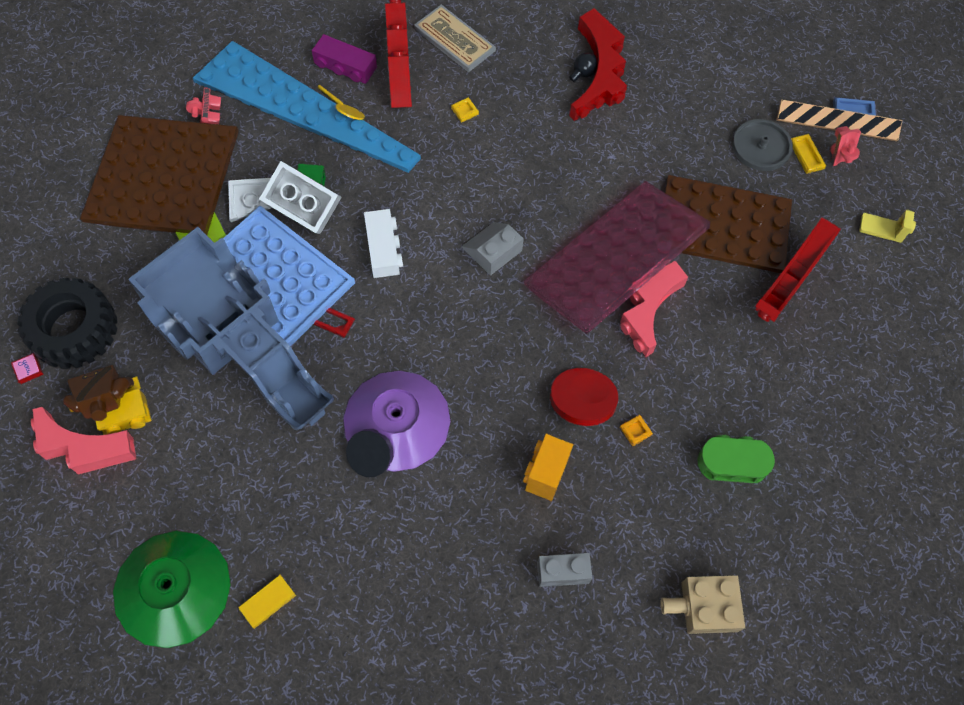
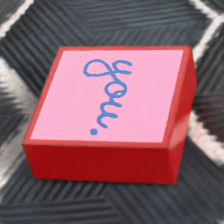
M34 353L11 362L20 384L43 375L38 358Z

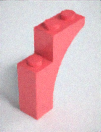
M676 261L633 283L629 292L630 300L635 307L623 313L620 327L624 334L630 335L635 349L639 353L642 352L645 357L652 354L657 345L653 330L656 310L667 297L684 287L688 276Z
M43 407L33 409L31 426L36 435L33 447L35 452L46 460L66 455L68 468L77 474H82L137 459L134 439L127 430L108 435L78 434L59 426L51 414Z

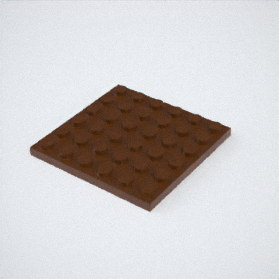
M118 115L80 219L86 223L189 234L199 227L207 235L239 133L237 126Z

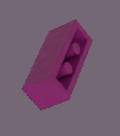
M325 34L322 35L312 49L313 60L318 67L333 70L337 75L343 74L350 77L354 82L360 81L366 84L377 68L375 54Z

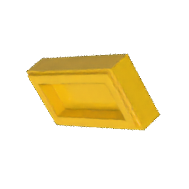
M809 134L791 138L793 150L806 174L825 169L826 164Z
M279 575L238 608L252 628L255 629L296 595L283 577Z

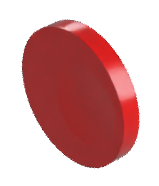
M574 368L562 372L555 378L551 387L550 401L556 413L566 421L581 426H594L612 417L618 403V391L614 383L604 374L588 368Z

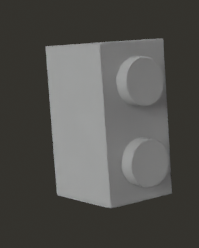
M590 553L539 556L538 558L539 587L589 584L593 579Z

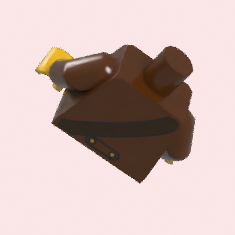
M110 365L68 379L72 395L65 396L63 403L69 408L70 412H81L87 419L92 418L95 421H102L107 417V412L120 407V400L126 391L130 392L140 389L141 386L137 376L133 378L120 377L115 367Z

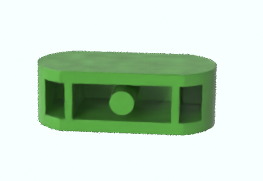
M718 435L709 439L698 455V467L701 473L709 480L759 483L772 471L775 463L774 454L764 441L754 440L752 437L747 436L736 439L730 438L728 435Z

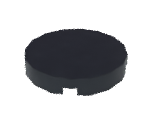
M364 429L354 434L348 441L346 456L350 467L357 474L364 477H376L383 474L389 468L394 457L393 447L389 439L375 429Z

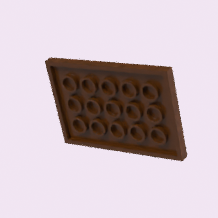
M668 175L655 248L782 273L786 266L792 199Z

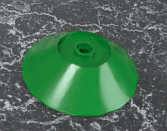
M173 531L153 536L135 548L119 569L113 589L115 614L126 633L144 645L171 648L190 643L211 629L225 609L231 586L228 564L217 546L199 534ZM171 581L170 587L164 589V583Z

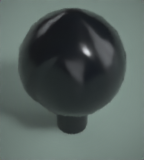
M591 53L578 55L574 61L575 71L569 76L570 80L575 82L580 76H592L597 70L598 62L596 56Z

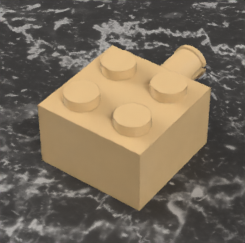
M738 576L687 577L681 582L683 598H661L662 614H685L687 634L739 632L745 629Z

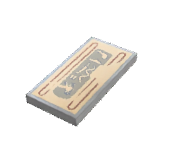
M440 5L414 24V29L467 72H470L496 51V47L443 5Z

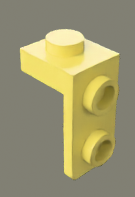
M905 210L898 221L863 213L859 231L902 243L909 233L912 234L915 229L916 221H913L915 212Z

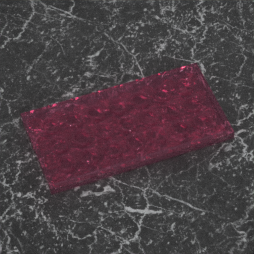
M645 181L524 281V284L530 291L584 333L588 334L710 228V221Z

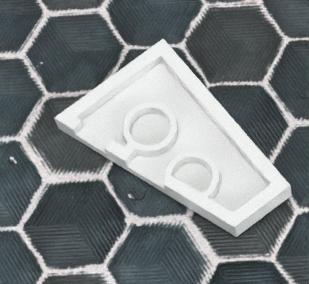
M271 178L228 181L230 222L248 217L259 206L266 210L273 208L259 200Z

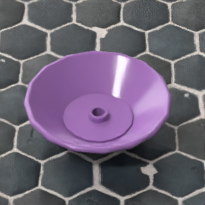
M405 371L380 373L362 383L350 397L343 418L347 441L354 434L364 429H375L389 439L393 447L394 457L387 470L393 472L414 469L433 458L445 443L451 422L448 403L438 387L421 375ZM394 412L400 413L398 417L392 416Z

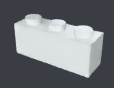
M390 209L364 212L373 277L400 275L399 267H403L401 254H397L396 248H400L398 235L394 236L393 230H397L396 218L391 217Z

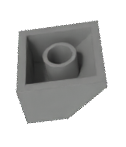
M493 222L465 243L462 248L491 276L522 251L524 238L509 224Z

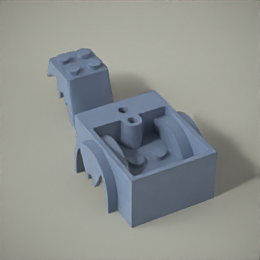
M197 227L128 279L141 298L137 304L162 336L186 360L194 355L214 375L233 359L251 378L267 403L294 430L302 429L308 423L312 426L326 414L324 409L333 402L334 397L310 376L292 348L272 328L279 320L268 296L270 288L267 281L263 279L259 282L250 268L248 269L242 260L237 263L223 238L214 243Z

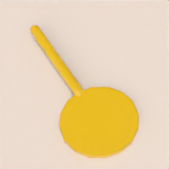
M318 85V88L338 103L335 108L340 113L353 119H364L365 116L362 112L343 104L342 101L324 87Z

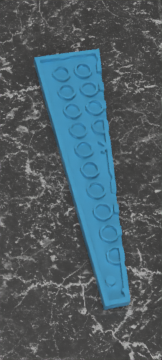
M231 41L193 77V81L199 85L224 93L230 98L238 99L244 104L257 107L263 112L273 114L275 117L315 134L328 137L334 142H340L353 150H359L372 158L379 159L409 173L421 159V155L364 120H357L343 115L335 108L336 103L234 41Z

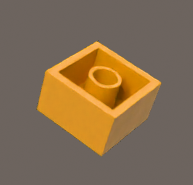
M548 434L545 435L543 441L538 440L532 458L533 462H529L523 480L524 483H527L525 491L552 501L574 444Z

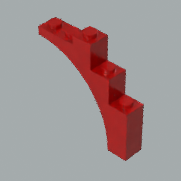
M389 0V3H385L391 108L412 107L405 3H401V0Z
M595 8L579 18L578 30L588 41L593 54L596 56L598 65L595 78L590 87L578 100L571 104L569 116L574 121L580 117L585 118L595 107L598 109L604 103L609 107L615 103H621L625 98L627 84L620 79L624 74L626 60L619 54L623 50L625 36Z
M823 217L820 219L773 285L756 304L755 310L758 311L757 315L767 322L770 320L775 322L841 231L840 227Z

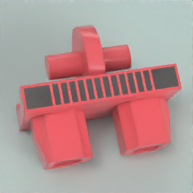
M204 88L202 102L199 101V98L195 97L187 102L186 110L194 118L201 114L200 123L219 125L220 113L209 111V109L219 111L221 97L210 95V89Z
M847 126L836 129L835 136L837 141L831 146L830 150L833 166L840 162L852 163L853 160L859 157L860 151L857 148L861 134L859 129L850 130Z

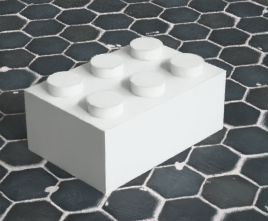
M280 161L259 200L311 231L320 234L342 197Z

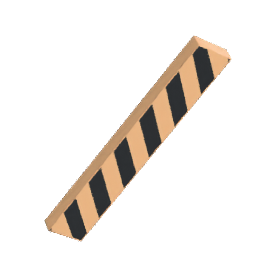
M787 100L780 101L776 121L834 131L839 127L847 126L850 130L859 129L862 136L891 141L899 140L902 120Z

